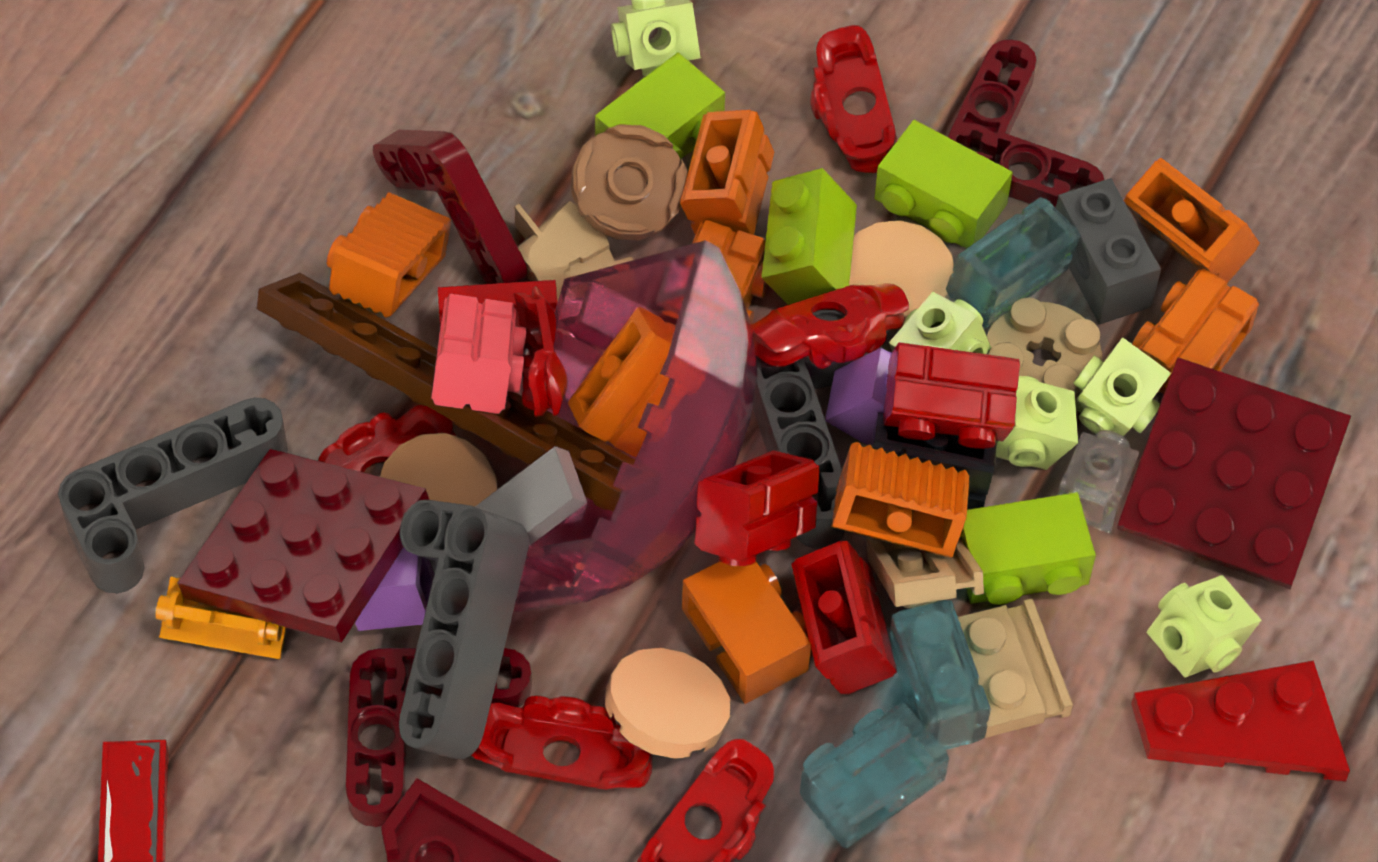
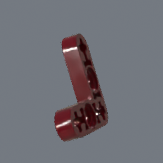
M1013 39L1001 40L993 44L988 50L948 134V138L967 148L976 147L979 149V152L976 153L995 162L996 154L1001 155L999 165L1008 170L1011 165L1017 162H1027L1034 165L1040 174L1033 179L1022 180L1012 175L1009 197L1055 213L1058 195L1073 190L1076 184L1088 186L1103 181L1104 176L1096 166L1089 162L1009 135L1033 84L1037 59L1035 52L1029 45ZM1009 63L1018 65V67L1012 70L1008 79V85L1006 86L1001 83L1002 69H1005ZM993 101L1002 105L1006 112L999 118H986L980 115L975 107L981 102ZM1049 173L1057 175V178H1054L1052 188L1047 186Z
M399 129L373 145V155L378 167L395 187L400 189L436 191L477 270L487 284L520 282L527 277V266L471 156L456 136L447 131Z
M378 648L368 650L359 655L351 667L346 794L350 813L355 820L365 826H382L405 795L406 743L400 734L399 721L417 648ZM504 648L499 671H510L512 680L510 681L509 689L504 690L497 689L496 683L491 704L503 703L520 707L524 705L525 700L531 694L532 672L530 663L520 652ZM376 671L386 672L387 680L384 683L383 697L384 706L373 705L370 681L373 680L374 672ZM376 724L386 725L392 729L395 737L391 744L384 749H368L359 741L364 729ZM370 768L381 769L384 795L381 796L380 804L369 805L366 796L370 791Z

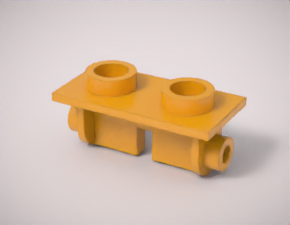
M170 577L167 596L160 595L156 606V620H162L159 638L281 659L286 627L184 599L177 584L180 578Z

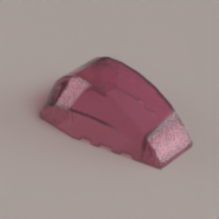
M704 240L564 279L555 310L556 336L553 347L565 368L568 380L567 390L562 399L560 411L557 414L558 417L583 430L578 425L567 402L639 306L659 316L664 322H670L676 326L668 356L660 372L661 375L669 378V382L658 406L647 403L638 428L646 431L647 434L636 457L614 447L609 441L605 442L635 459L633 466L628 463H622L613 484L614 487L622 490L614 512L599 508L591 499L585 496L587 503L531 544L528 547L514 612L585 603L628 587L668 561L696 531V518L702 515L697 510L698 482L736 465L751 421L758 373L752 325L741 292L719 247Z

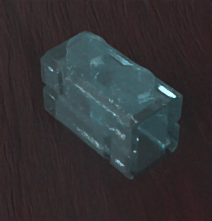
M1040 197L1025 207L1021 214H1015L958 254L952 269L954 273L950 275L946 291L952 300L960 299L973 306L981 314L984 320L982 327L986 329L1010 311L1015 301L1032 296L1067 271L1073 257L1072 253L1076 250L1081 235L1078 229L1046 198Z
M943 600L898 611V613L893 614L890 627L892 632L889 634V640L897 673L925 753H935L979 742V740L984 739L987 731L986 722L989 721L991 708L983 686L978 684L980 677L952 600Z
M900 703L886 714L880 708L869 712L855 725L852 731L854 736L838 747H835L832 743L820 746L803 763L804 770L801 774L799 793L803 801L819 820L822 819L824 821L825 827L843 848L847 849L946 778L949 762L947 751L929 731L926 732L921 721L905 703Z

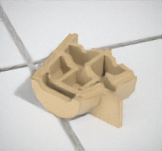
M571 201L560 206L539 227L536 226L520 204L514 206L515 226L525 238L518 246V249L527 266V278L529 281L556 280L558 304L638 281L634 259L628 257L614 261L609 249L608 236L596 231L579 214L577 206Z

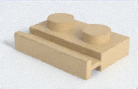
M872 537L866 538L868 562L895 607L903 606L916 610L927 609L935 606L939 600L957 598L956 589L970 587L974 595L984 594L983 571L961 538L958 540L952 558Z
M1032 598L1024 600L1023 605L1007 608L1004 605L948 619L946 633L985 738L1044 723L1045 718L1057 715L1064 718L1071 715L1073 703Z

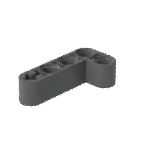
M820 310L813 313L817 318L828 321L839 320L845 317L842 312L835 310ZM749 332L745 341L744 383L767 453L775 450L798 457H808L813 459L819 466L818 493L812 495L813 497L819 494L816 528L798 536L797 539L807 547L814 549L824 548L840 541L845 534V530L831 527L836 489L842 469L815 389L832 386L835 370L853 361L845 363L833 362L827 368L820 369L807 356L787 366H771L751 351L750 347L753 336ZM790 407L797 411L785 413L779 411L778 408Z
M254 397L246 399L77 469L67 475L60 484L58 492L68 533L96 587L107 593L118 594L129 591L142 579L145 567L136 529L245 484L269 449L287 453L284 422L278 406L266 398ZM198 457H213L209 461L203 463L192 462ZM144 480H157V482L149 486H136ZM86 504H100L98 507L92 510H79ZM112 551H124V554L118 558H102Z
M420 500L411 505L403 517L400 527L401 542L406 551L438 563L400 714L399 729L404 742L415 749L456 760L465 759L476 751L483 738L527 557L529 539L523 525L514 520L470 505Z

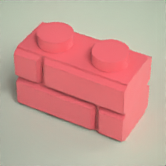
M449 294L445 298L431 396L435 405L463 409L466 404H470L471 410L499 414L502 409H505L507 392L519 393L524 364L523 352L526 328L515 326L516 309L513 303L485 299L483 304L478 302L477 297Z

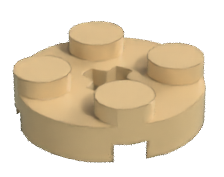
M1021 298L1015 301L1011 310L1000 315L990 327L987 339L991 349L988 355L1019 359V376H1030L1036 378L1039 382L1075 391L1076 399L1082 390L1075 386L1073 382L1094 355L1102 360V350L1099 342L1101 334L1094 322L1085 319L1070 308L1055 303L1040 302L1035 298ZM1035 349L1048 350L1052 352V355L1058 361L1047 360L1043 366L1033 363L1034 354L1030 351Z

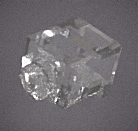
M1102 430L1097 432L1095 436L1082 432L1067 471L1061 480L1058 495L1078 492L1087 526L1111 534L1134 476L1139 451L1131 449L1128 440L1116 432Z

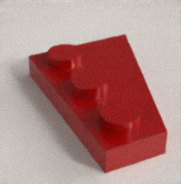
M1314 660L1135 692L1131 705L1147 759L1221 768L1227 763L1265 767V773L1289 775L1291 770L1322 773L1323 779L1346 782L1350 773Z

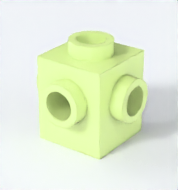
M631 0L632 5L617 7L619 22L611 24L616 56H625L626 63L634 70L642 69L643 76L650 74L677 52L687 60L701 58L693 3L690 0ZM655 28H658L655 37L649 39V34L651 33V31Z
M932 292L918 309L913 310L906 317L903 327L889 342L892 352L898 342L988 354L991 349L982 327L984 320L981 314L963 300L957 299L955 302H952L935 292Z
M1122 338L1104 361L1094 355L1073 382L1075 386L1082 390L1075 399L1076 410L1081 413L1078 417L1086 428L1103 438H1108L1111 435L1119 441L1131 428L1141 434L1159 410L1161 404L1153 398L1171 372Z
M1019 376L1016 392L1015 424L1013 430L1003 442L997 441L996 457L1009 460L1010 463L1016 466H1032L1047 470L1078 444L1075 391L1042 383L1030 376Z
M1221 575L1191 587L1183 583L1170 590L1159 602L1158 608L1161 612L1146 633L1163 651L1167 660L1186 678L1209 668L1213 672H1219L1229 666L1240 655L1243 644L1262 620L1226 578Z

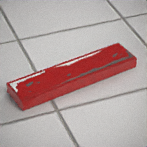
M166 739L103 742L98 862H165L169 754Z

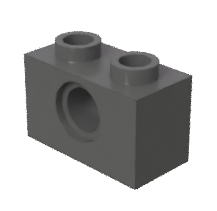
M1112 178L1058 195L1051 235L1098 324L1100 325L1151 308L1161 268Z

